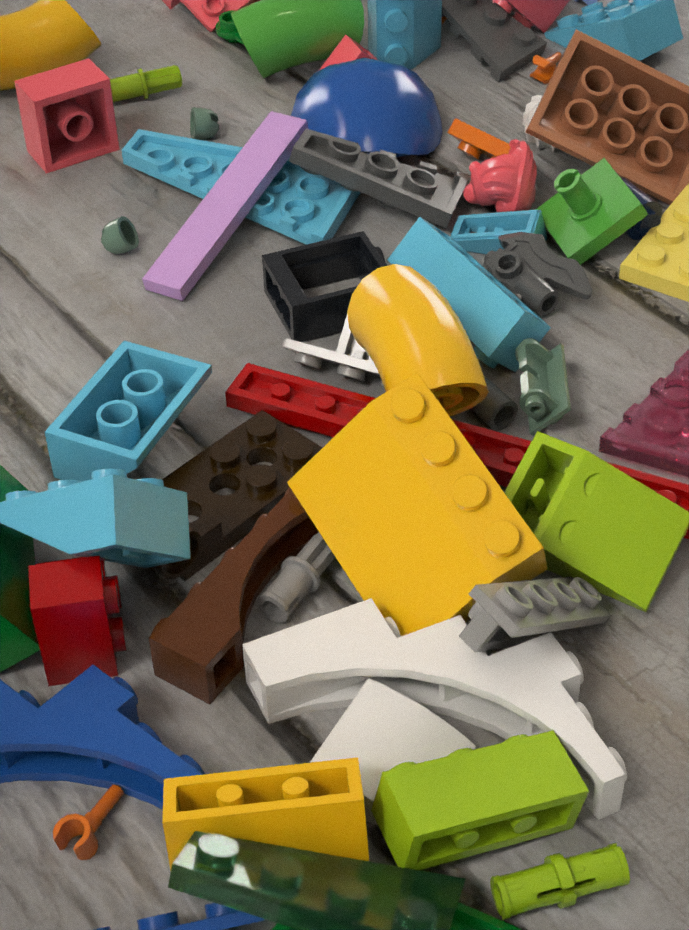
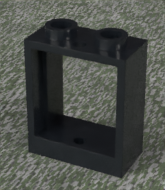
M361 231L262 255L264 292L291 339L304 342L342 332L350 299L357 286L307 298L303 289L356 276L362 280L377 268L387 266V264L385 263L381 248L379 246L374 247L365 232Z

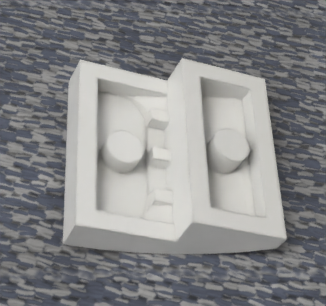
M368 678L310 763L358 757L366 821L378 826L371 809L382 772L388 771L404 762H415L417 764L446 757L461 748H471L474 750L476 745L426 707L396 690Z

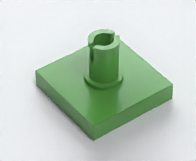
M605 158L601 159L582 175L576 169H567L561 172L554 181V188L558 193L537 208L542 211L545 227L567 258L577 260L580 265L649 215L641 202Z

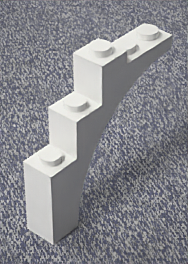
M372 598L242 644L246 683L268 724L312 711L348 707L366 680L370 678L409 697L435 714L456 718L491 731L506 740L519 734L532 736L554 730L589 789L584 804L597 820H600L620 811L624 783L627 780L625 764L615 748L607 747L594 730L593 721L587 708L581 702H578L580 685L584 680L581 665L572 652H565L551 632L492 655L490 650L475 653L459 637L460 633L467 626L461 615L401 636L394 620L391 617L384 618Z

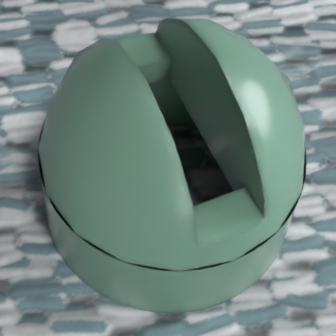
M192 107L190 113V135L192 139L206 140L211 139L219 131V124L217 123L219 119L214 111L207 108Z
M121 216L104 226L101 243L107 251L113 254H124L136 249L139 239L132 222L128 218Z

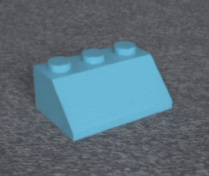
M367 0L368 50L379 61L400 64L408 69H414L441 47L442 0Z
M123 341L45 431L54 478L83 482L91 480V473L96 470L122 469L127 471L128 474L138 468L211 375L212 365Z

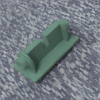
M527 338L517 346L515 355L516 360L519 362V369L523 372L520 375L521 396L519 404L520 408L528 415L529 433L534 436L537 431L540 432L547 426L561 420L571 410L564 346L560 343L549 351L537 340Z

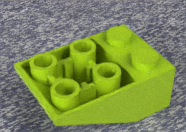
M539 431L536 432L504 492L544 547L548 571L562 577L582 578L599 593L643 612H647L689 528V511L589 451Z

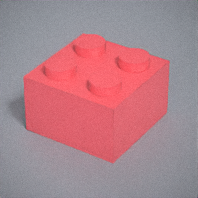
M89 58L14 81L27 152L46 174L120 150L110 78Z

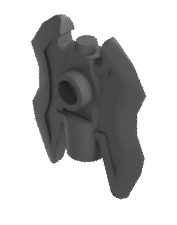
M517 232L500 235L498 239L503 249L499 248L496 252L491 250L485 255L484 268L540 316L549 314L558 304L559 293L554 288L584 300L592 296L593 290L583 267L577 260L559 256L548 247L543 234Z

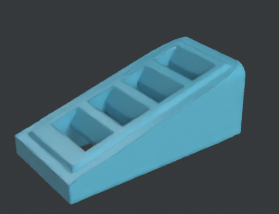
M537 209L459 215L450 237L465 251L487 254L491 250L496 252L499 248L503 249L498 239L500 235L526 232L543 234L545 240H547V232L542 211Z

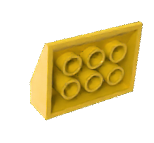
M418 372L371 401L287 482L363 601L372 598L383 617H391L394 620L401 636L461 615L465 622L470 620L471 618L468 616V613L476 601L469 593L475 585L532 580L547 570L544 547Z

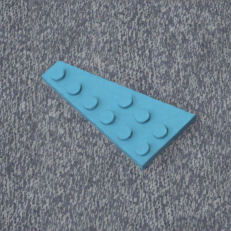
M138 129L122 148L123 164L204 199L243 147ZM288 159L245 218L307 245L332 239L361 192L347 190L340 183L322 175L307 173L300 166L289 162Z

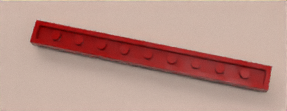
M247 363L225 391L227 407L254 415L263 410L282 423L331 437L339 433L364 407L376 399L251 363ZM452 419L498 485L507 487L532 441ZM609 463L689 511V484ZM689 528L684 536L686 539H689Z

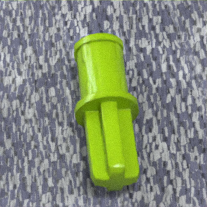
M172 65L143 72L142 68L137 69L135 74L110 79L113 103L140 96L148 99L149 94L180 88L182 86L180 69L178 66Z

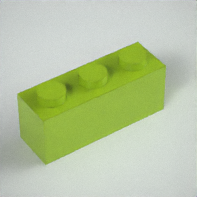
M554 730L532 736L525 734L515 735L503 743L474 750L471 748H461L446 757L417 764L415 762L398 764L390 770L382 772L371 812L401 874L404 875L572 829L589 793V789Z

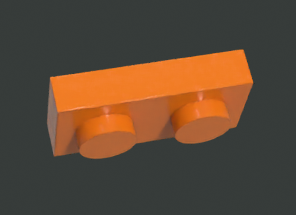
M456 118L447 132L460 141L457 149L477 160L481 154L494 158L503 154H509L511 149L509 143Z

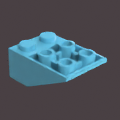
M614 0L607 3V7H603L602 2H597L581 8L582 15L580 16L578 14H571L556 20L558 26L544 32L545 38L566 48L577 29L638 61L682 40L683 35L674 0H633L634 2Z
M100 469L91 473V480L83 482L77 480H57L48 483L47 491L39 493L35 491H13L5 495L6 501L0 502L1 524L70 555L81 557L100 555V560L143 568L191 559L187 492L164 487V481L161 479L142 478L135 480L127 478V471L122 469Z

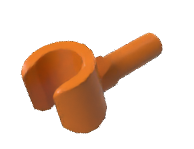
M556 52L548 58L535 55L532 62L538 65L533 73H530V77L548 84L557 67L556 63L560 61L562 54Z
M115 784L111 785L91 811L87 812L84 816L68 814L62 817L53 829V839L59 850H64L69 841L75 836L83 835L75 844L74 852L79 860L91 859L98 849V839L95 832L101 826L103 819L124 795L123 790Z

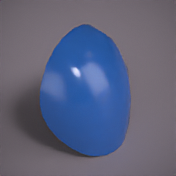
M369 58L332 64L314 73L297 93L291 112L293 117L306 119L309 130L358 143L361 148L360 152L367 154L375 151L380 152V150L394 153L396 158L405 155L428 154L438 147L442 138V120L432 91L418 74L400 64Z

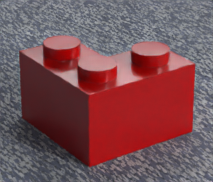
M100 555L29 565L30 609L48 686L68 684L92 664L110 677L118 676L116 652L127 651L122 617L112 618V614L120 613L122 608L118 575L107 576L105 562L100 560Z

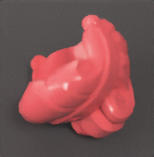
M513 139L509 143L511 148L509 154L487 159L481 164L477 161L470 164L471 181L463 191V196L468 203L480 204L481 206L495 205L496 212L531 209L535 201L537 166L533 159V153L525 141Z

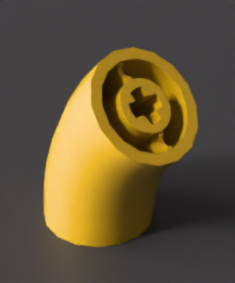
M38 0L19 11L0 15V90L15 89V80L85 60L102 44L89 25L66 0Z
M398 264L377 268L361 280L352 293L347 310L349 329L357 343L374 362L386 392L418 372L449 416L457 415L473 408L486 398L489 393L470 339L448 300L434 284L412 267Z

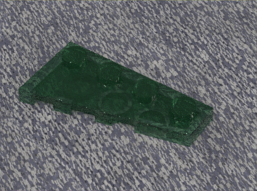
M195 831L172 863L168 888L298 930H451L466 878Z

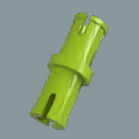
M611 843L606 847L566 858L560 853L546 856L544 864L501 876H492L490 878V885L496 909L499 915L502 916V919L505 920L511 918V916L557 904L560 909L574 906L578 897L617 886L628 885L630 882V872L621 847L617 846V843Z

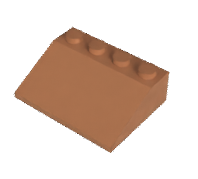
M576 29L543 93L526 133L591 166L605 158L620 177L626 178L643 192L671 205L689 183V86Z

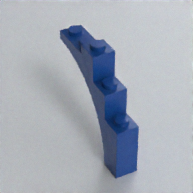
M93 664L42 706L29 692L25 690L16 692L0 679V783L13 781H69L108 789L111 785L115 784L123 790L124 794L155 805L163 810L164 779L203 775L205 773L194 759L185 754L179 757L162 744L160 738L151 727L143 722H139L136 706L138 704L137 695L124 679L120 677L112 679Z

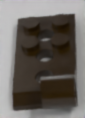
M261 410L162 479L164 487L187 492L188 515L199 518L189 522L191 559L151 568L167 579L180 577L184 581L188 580L247 536L253 529L257 519L265 513L268 514L284 497L289 487L287 482L322 447ZM259 462H268L273 464L271 466L264 464L252 466ZM224 488H231L237 490L229 495H219L215 493L216 491Z

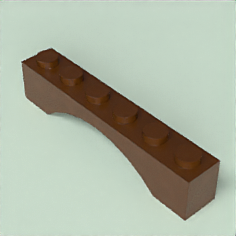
M290 487L286 490L284 497L268 514L265 513L257 519L248 535L236 547H231L226 551L220 564L203 581L193 585L186 599L169 617L162 618L155 625L151 635L148 637L154 675L209 705L244 667L242 644L247 619L257 597L271 578L281 569L283 561L290 556L296 557L309 540L319 532Z

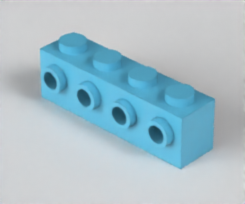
M421 217L417 219L387 259L391 265L398 264L412 267L437 287L459 317L469 339L476 345L474 351L477 358L493 369L499 363L516 372L519 369V362L516 360L515 355L517 346L527 338H533L540 342L551 328L448 234Z

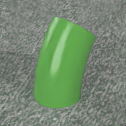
M260 0L231 13L237 31L256 68L264 79L294 66L327 60L345 35L360 44L364 30V9L361 0Z

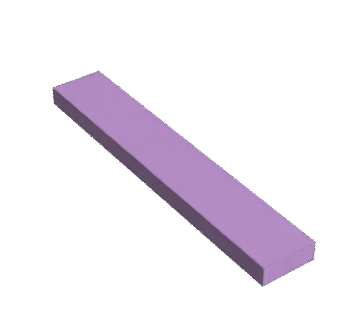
M270 111L144 275L142 281L145 290L181 301L186 298L289 159L294 145L304 130L308 129L306 119Z

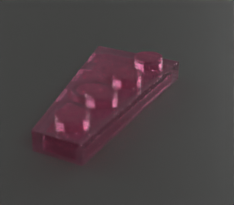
M689 349L675 362L674 370L666 378L660 377L650 387L649 395L640 404L634 403L623 414V421L615 429L609 427L600 436L598 452L689 477Z

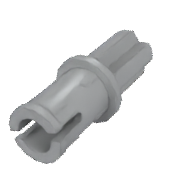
M319 532L309 540L296 557L290 556L283 561L279 576L257 599V603L261 604L259 606L260 611L270 620L276 623L286 622L299 602L308 593L316 592L321 585L320 575L333 561L335 556Z

